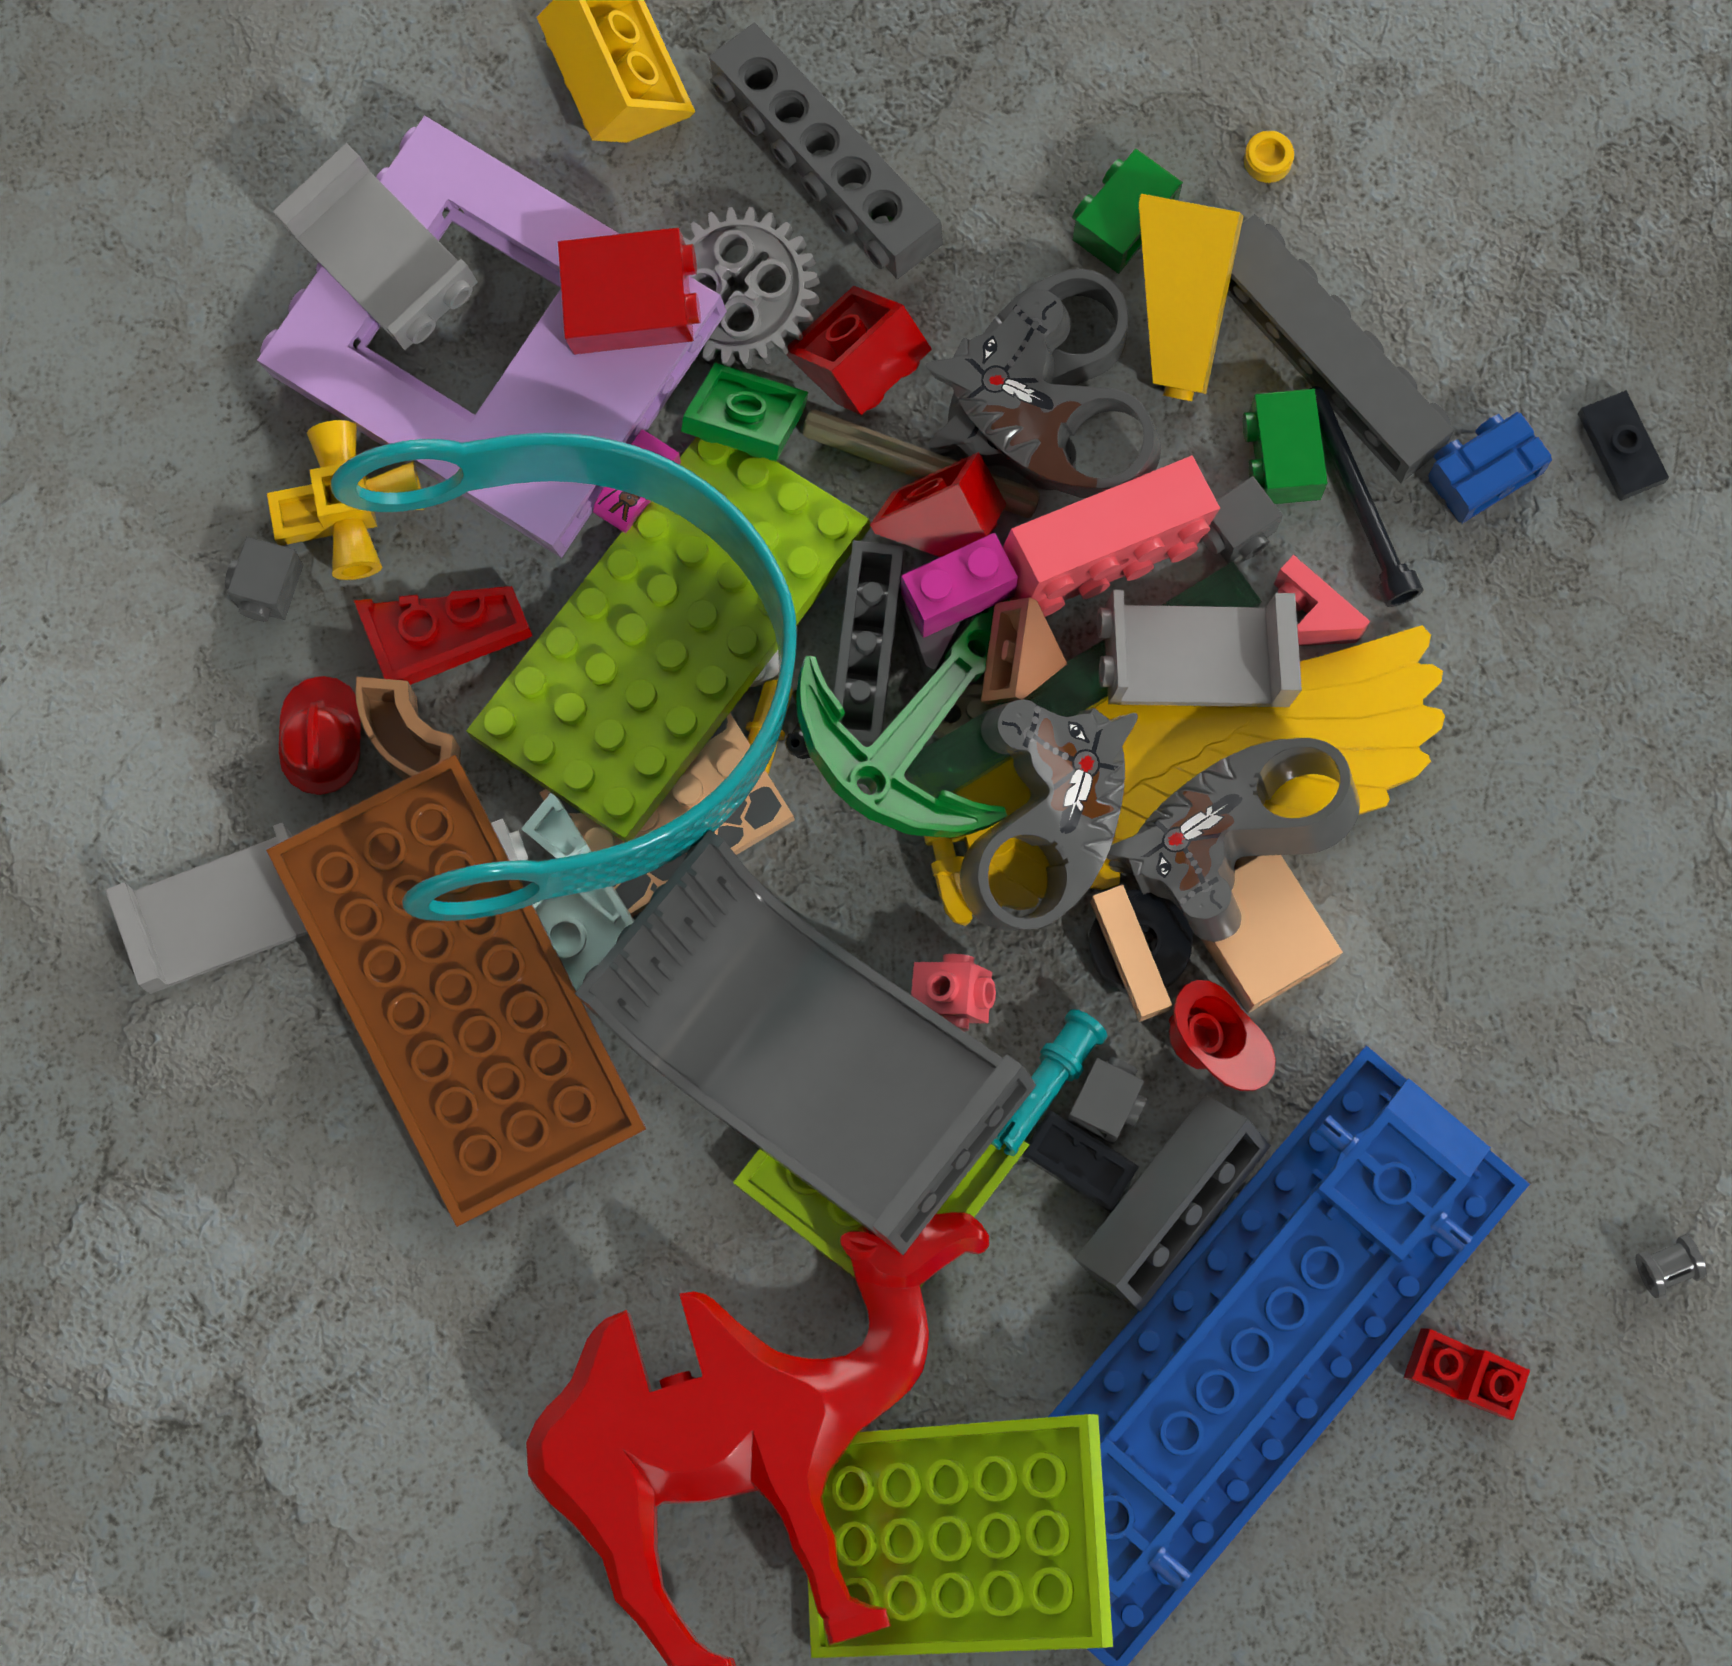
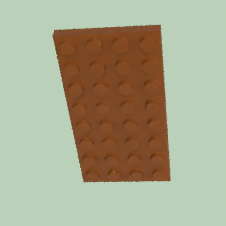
M453 755L266 850L456 1227L647 1129L583 1002L575 995L576 989L533 905L503 914L455 921L419 919L409 915L403 909L402 900L407 891L426 879L468 866L510 861L457 755ZM520 880L490 881L449 891L434 900L441 902L483 900L524 888Z

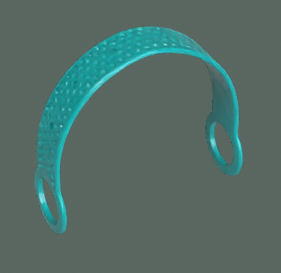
M527 433L463 443L444 439L407 440L367 450L349 459L335 471L331 479V491L335 498L349 507L371 512L417 510L442 504L468 491L529 482L592 484L613 488L648 499L694 524L712 538L735 561L759 595L774 628L778 646V682L764 723L742 760L729 776L700 803L673 821L648 834L606 849L545 861L516 860L478 864L436 875L418 883L404 895L402 906L409 915L433 921L476 919L518 910L545 899L590 892L635 879L687 853L693 845L703 839L709 830L712 832L716 831L737 810L760 779L777 745L788 708L797 639L796 614L793 600L776 559L754 526L722 493L692 471L670 459L635 445L607 438L571 433ZM433 459L451 462L460 467L449 479L414 491L384 493L367 490L358 485V482L364 476L374 470L404 461ZM499 880H525L532 882L517 891L483 900L468 902H441L434 900L449 891L478 883Z

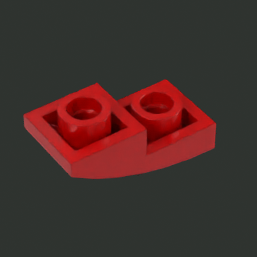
M1421 1328L1403 1378L1488 1413L1513 1420L1530 1370L1487 1350L1475 1349L1432 1329Z

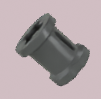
M1687 1234L1678 1237L1676 1244L1652 1254L1643 1251L1636 1254L1635 1257L1640 1277L1654 1298L1664 1296L1667 1288L1691 1278L1699 1281L1707 1276L1704 1259L1696 1243Z

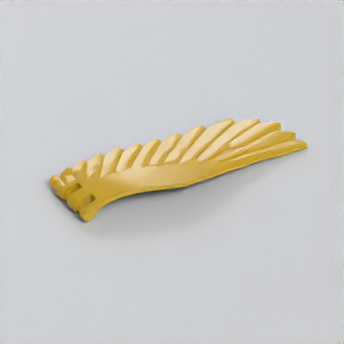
M1423 625L1357 646L1300 661L1302 691L1290 707L1108 704V698L1092 708L1098 710L1109 720L1130 713H1137L1138 715L1137 722L1122 746L1125 759L1124 792L1112 844L1136 835L1150 815L1167 798L1206 768L1250 746L1279 739L1313 738L1333 745L1343 754L1348 762L1359 795V815L1386 807L1390 800L1387 790L1413 780L1431 762L1429 755L1420 750V745L1442 729L1445 719L1442 709L1423 704V699L1440 685L1443 670L1433 664L1418 663L1429 647L1431 634ZM1010 755L973 770L955 774H927L912 780V784L933 797H936L942 790L954 791V794L973 802L991 806H1003L1007 817L1027 803L1031 796L1029 788L1016 773L1013 758ZM1318 774L1295 777L1279 787L1272 798L1265 801L1264 807L1273 814L1285 818L1306 817L1317 813L1331 802L1338 791L1339 783L1330 777ZM996 824L969 835L951 838L924 836L926 845L933 846L936 859L935 862L931 863L933 876L936 879L945 913L954 923L963 926L968 925L972 920V912L963 898L960 885V871L964 856L956 857L953 842L965 841L966 849L968 850L976 839ZM1010 838L1000 845L994 853L989 865L988 881L991 893L1001 908L1003 906L1016 910L1033 909L1039 902L1038 898H1044L1047 888L1046 867L1049 866V863L1038 846H1031L1020 839ZM1106 858L1090 887L1091 889L1104 890L1119 886L1121 872L1111 870L1109 866L1110 859Z

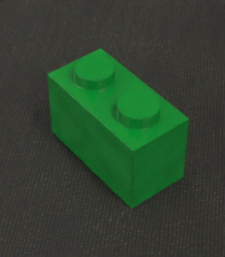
M1136 148L1125 161L1119 158L1110 166L1102 180L1103 188L1095 197L1090 194L1084 197L1072 216V219L1075 220L1072 240L1118 274L1142 247L1139 213L1140 195L1146 194L1179 201L1183 184L1181 180Z
M1315 389L1255 394L1249 412H1244L1242 418L1245 442H1253L1255 459L1249 460V478L1253 476L1274 504L1321 500L1328 482Z

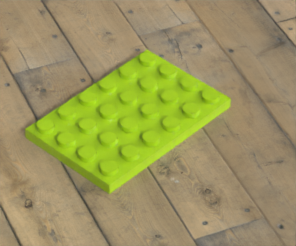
M1084 1414L859 1432L830 1471L822 1498L827 1520L837 1539L839 1569L850 1596L867 1604L886 1608L891 1626L829 1646L824 1632L823 1619L817 1613L808 1580L811 1658L1113 1647L1098 1415Z

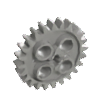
M728 207L726 221L719 222L715 214L710 212L708 213L710 227L704 230L693 221L690 225L695 237L691 241L683 237L685 244H693L695 249L697 275H690V277L701 284L710 283L716 285V293L721 295L727 310L705 343L703 358L706 363L711 364L718 354H721L723 365L732 367L735 357H740L746 369H751L753 355L759 354L766 364H770L771 356L769 349L776 347L786 355L788 348L784 339L789 335L801 341L803 336L796 325L798 322L813 323L814 321L811 313L805 309V305L819 304L820 301L815 292L807 289L820 284L818 274L807 271L816 264L812 253L801 254L807 246L802 236L790 240L793 229L788 222L783 223L775 230L776 219L771 212H768L761 222H758L757 214L753 207L748 208L743 220L738 219L733 207ZM737 245L748 247L745 258L740 262L728 263L725 261V256L732 247ZM763 254H768L769 258L758 265V259ZM782 275L786 277L785 284L779 291L774 293L762 291L765 280L770 276ZM735 283L741 286L747 284L748 290L744 294L737 290L732 292L730 288ZM751 313L754 315V322L747 330L742 332L731 330L732 322L739 314Z

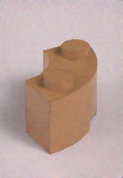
M356 677V703L363 727L384 761L399 777L405 780L453 755H457L460 761L461 749L454 736L433 730L419 718L417 696L408 681Z

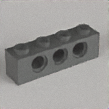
M853 540L834 695L845 711V715L840 723L863 746L869 747L883 733L903 571L904 546Z

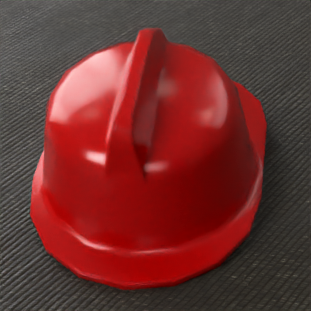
M318 676L306 679L293 687L283 701L279 727V759L282 772L288 781L304 793L323 795L336 792L349 783L358 769L361 719L356 703V695L351 687L337 678Z
M1195 980L1183 986L1176 996L1174 1014L1169 1018V1038L1175 1054L1183 1063L1195 1069H1207L1224 1085L1236 1090L1256 1091L1267 1085L1275 1073L1276 1058L1272 1044L1263 1031L1240 1008L1235 999L1222 986L1208 980Z

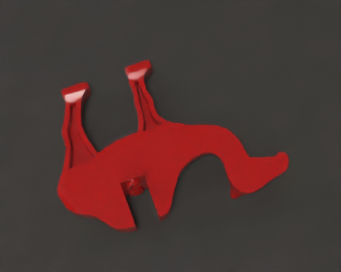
M964 1212L935 1214L904 1255L900 1254L863 1225L857 1230L849 1231L841 1236V1245L846 1254L851 1258L856 1282L869 1317L868 1334L863 1344L845 1356L812 1359L778 1352L737 1322L713 1298L695 1291L679 1293L701 1369V1377L694 1378L691 1371L677 1373L659 1380L661 1389L652 1391L631 1314L627 1310L604 1319L589 1335L572 1379L563 1391L545 1408L534 1423L527 1439L528 1476L535 1490L580 1532L602 1558L615 1601L639 1625L668 1666H736L734 1658L714 1653L698 1641L676 1610L664 1588L658 1553L657 1508L662 1503H703L758 1491L780 1516L789 1535L792 1550L808 1576L816 1610L823 1619L824 1632L829 1646L891 1626L886 1608L870 1605L850 1596L838 1566L837 1539L827 1520L822 1496L830 1471L845 1453L856 1435L909 1393L923 1373L928 1351L929 1331L921 1285L963 1254L979 1255L987 1250L989 1247V1235L983 1225L972 1215Z

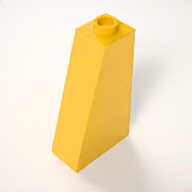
M1141 194L1139 213L1153 384L1165 386L1163 396L1193 401L1194 392L1207 393L1244 216L1237 211Z

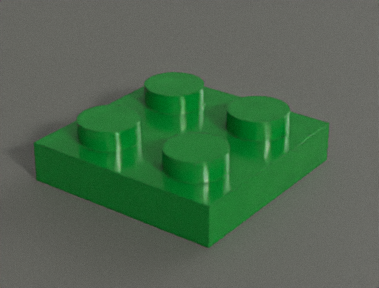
M714 363L683 415L681 432L699 437L706 442L718 443L744 451L753 457L766 458L776 462L806 408L809 392Z

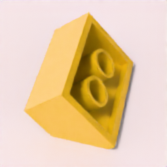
M552 0L536 17L546 37V43L552 51L564 77V83L570 91L582 117L583 125L593 141L627 143L690 118L695 113V109L644 0Z

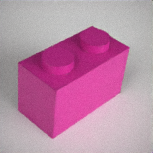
M992 533L901 575V595L922 637L925 638L992 607L995 603H1000L1015 596L1018 576L996 534Z

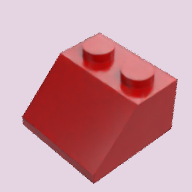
M852 286L801 333L803 336L801 341L795 339L787 346L788 353L786 355L837 405L862 415L865 411L876 407L883 400L885 393L901 378L912 374L918 368L920 361L932 348L903 304L857 286Z
M977 452L893 491L870 526L877 535L943 557L988 536L998 526L997 520L1004 510L1006 502L980 453Z

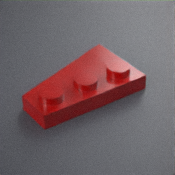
M512 586L451 591L449 596L424 599H420L418 595L399 596V601L373 603L372 599L354 600L384 679L408 681L410 685L532 637L529 625Z

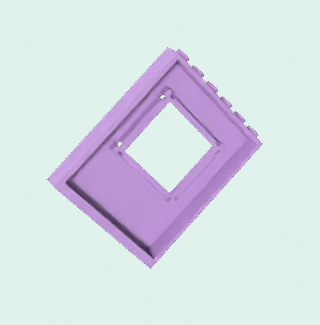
M425 115L417 127H412L406 132L400 143V152L390 167L383 168L376 176L438 241L451 222L559 288H561L558 241L619 234ZM444 209L449 211L445 219L442 216ZM318 262L316 275L306 289H301L295 294L289 305V314L279 329L272 330L264 339L260 350L261 355L257 361L271 376L339 419L354 422L357 425L358 431L382 446L416 439H444L463 443L527 433L581 434L631 444L641 429L644 431L648 430L727 310L720 294L689 276L690 293L698 294L701 312V323L692 324L693 342L574 355L565 340L562 293L560 289L475 415L367 348L380 325ZM357 338L361 342L355 349L353 343ZM420 459L408 461H414L417 468L439 482L449 479L460 469L459 466L442 460ZM529 482L468 491L462 496L562 558L593 512L594 504L604 487L574 482Z

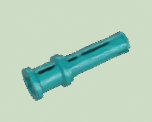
M1070 1009L1064 1018L1066 1025L1053 1043H1045L1040 1051L1039 1059L1041 1064L1031 1076L1036 1087L992 1141L991 1144L998 1150L1005 1143L1007 1145L1004 1149L1005 1154L1010 1156L1017 1154L1018 1148L1066 1081L1070 1082L1078 1079L1084 1070L1082 1063L1094 1046L1104 1043L1108 1037L1107 1031L1089 1014L1081 1010Z

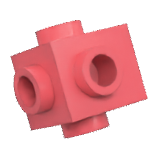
M963 954L943 955V962H914L911 996L964 1032L969 1030V1023L988 1024L989 1009L993 1007L996 997V988L991 971L974 964V957Z

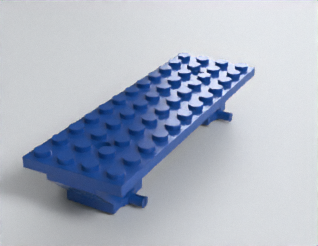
M1367 1045L1176 1266L1142 1311H1138L1048 1416L1094 1414L1098 1415L1113 1647L1087 1648V1650L1105 1666H1128L1530 1185V1183L1490 1150V1146L1412 1080L1404 1078Z

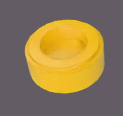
M1262 131L1254 135L1249 140L1244 154L1246 171L1251 177L1264 183H1273L1283 179L1289 173L1294 160V148L1291 141L1285 135L1276 131Z

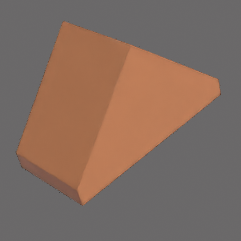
M1029 597L995 603L981 702L988 705L1023 700L1067 665L1048 622L1035 599Z

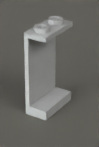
M347 143L273 211L290 234L404 350L413 343L418 344L424 341L433 332L436 321L449 309H456L463 305L472 294V287L478 283L468 265L462 259L458 261L369 171L361 157Z
M1113 590L1105 607L1098 609L1097 635L1098 638H1105L1106 656H1101L1099 682L1101 687H1108V704L1290 707L1302 691L1295 593H1275L1265 608L1124 605V590Z
M283 822L273 826L276 837L151 885L134 891L124 882L105 889L133 972L141 988L152 994L308 934L266 851L292 837L291 832Z

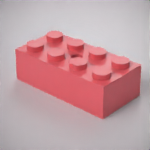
M1193 455L1012 528L1003 545V549L1018 576L1015 596L1009 598L1010 601L1029 597L1035 599L1046 617L1060 610L1065 605V601L1080 594L1083 599L1092 598L1105 591L1110 586L1109 582L1124 576L1127 581H1132L1149 573L1154 568L1153 564L1169 558L1172 563H1175L1194 554L1198 550L1197 544L1201 538L1210 531L1209 525L1220 510V506Z

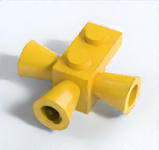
M347 420L319 423L307 431V436L320 465V468L309 470L312 484L267 493L274 538L277 545L283 546L333 536L332 576L340 580L366 578L382 570V564L367 530L377 527L375 512L349 507L337 500L331 491V479L335 471L342 464L356 456L357 425ZM414 461L370 479L366 475L358 482V485L364 489L384 493L408 492L421 489Z

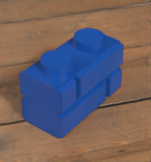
M1516 412L1505 420L1500 414H1497L1486 420L1475 430L1477 437L1464 445H1462L1459 439L1454 440L1434 455L1436 462L1428 475L1429 481L1440 497L1445 499L1447 507L1459 523L1463 524L1544 474L1551 463V454L1539 437L1534 435V430L1521 413Z

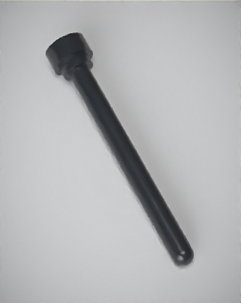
M1313 386L1309 389H1315L1321 434L1382 570V573L1379 575L1381 584L1378 586L1384 603L1387 607H1395L1407 603L1424 591L1415 570H1409L1407 564L1400 563L1323 388Z

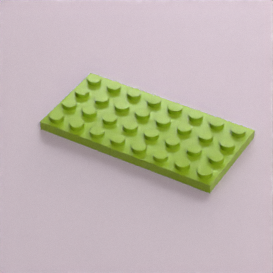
M695 437L680 457L681 466L692 471L722 493L742 512L763 538L776 559L788 585L793 600L797 625L851 555L853 540L861 541L870 530L871 523L869 518L777 461L753 457L744 451L718 443L706 442L699 437ZM651 501L627 533L623 531L620 533L466 732L477 743L622 841L628 842L635 838L777 652L778 646L775 631L756 590L727 552L694 524L673 511Z

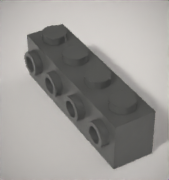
M1205 1095L1185 1118L1182 1125L1162 1150L1154 1157L1151 1164L1127 1194L1122 1197L1119 1204L1096 1233L1088 1240L1075 1260L1099 1285L1141 1312L1271 1145L1249 1119Z

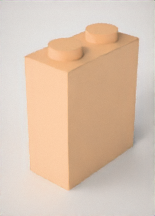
M1281 855L1245 856L1236 860L1234 865L1235 882L1232 893L1241 912V925L1234 935L1224 940L1212 942L1201 939L1248 1014L1333 964L1343 953Z

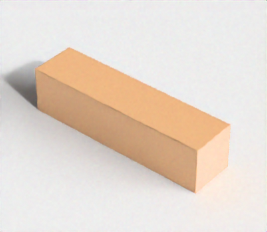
M1124 885L1092 896L1090 903L1138 1021L1141 1022L1169 1011L1172 1007L1171 1000Z

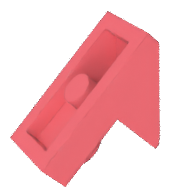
M1293 555L1280 569L1274 585L1279 589L1278 593H1295L1296 611L1303 609L1307 613L1297 625L1299 646L1357 643L1370 623L1363 614L1296 556Z

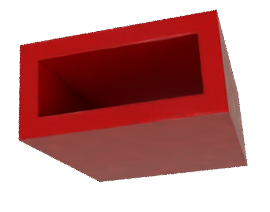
M679 227L558 241L565 340L574 355L694 341L692 324L701 323L698 294L690 293L689 276L697 275L694 245L685 244Z

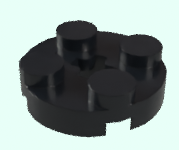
M1128 890L1126 893L1143 934L1150 932L1154 937L1149 948L1164 986L1167 988L1183 974L1192 954L1193 931L1180 909L1171 900L1158 897L1151 892L1143 895L1141 890ZM1095 918L1089 932V953L1092 963L1106 982L1127 994L1099 922Z

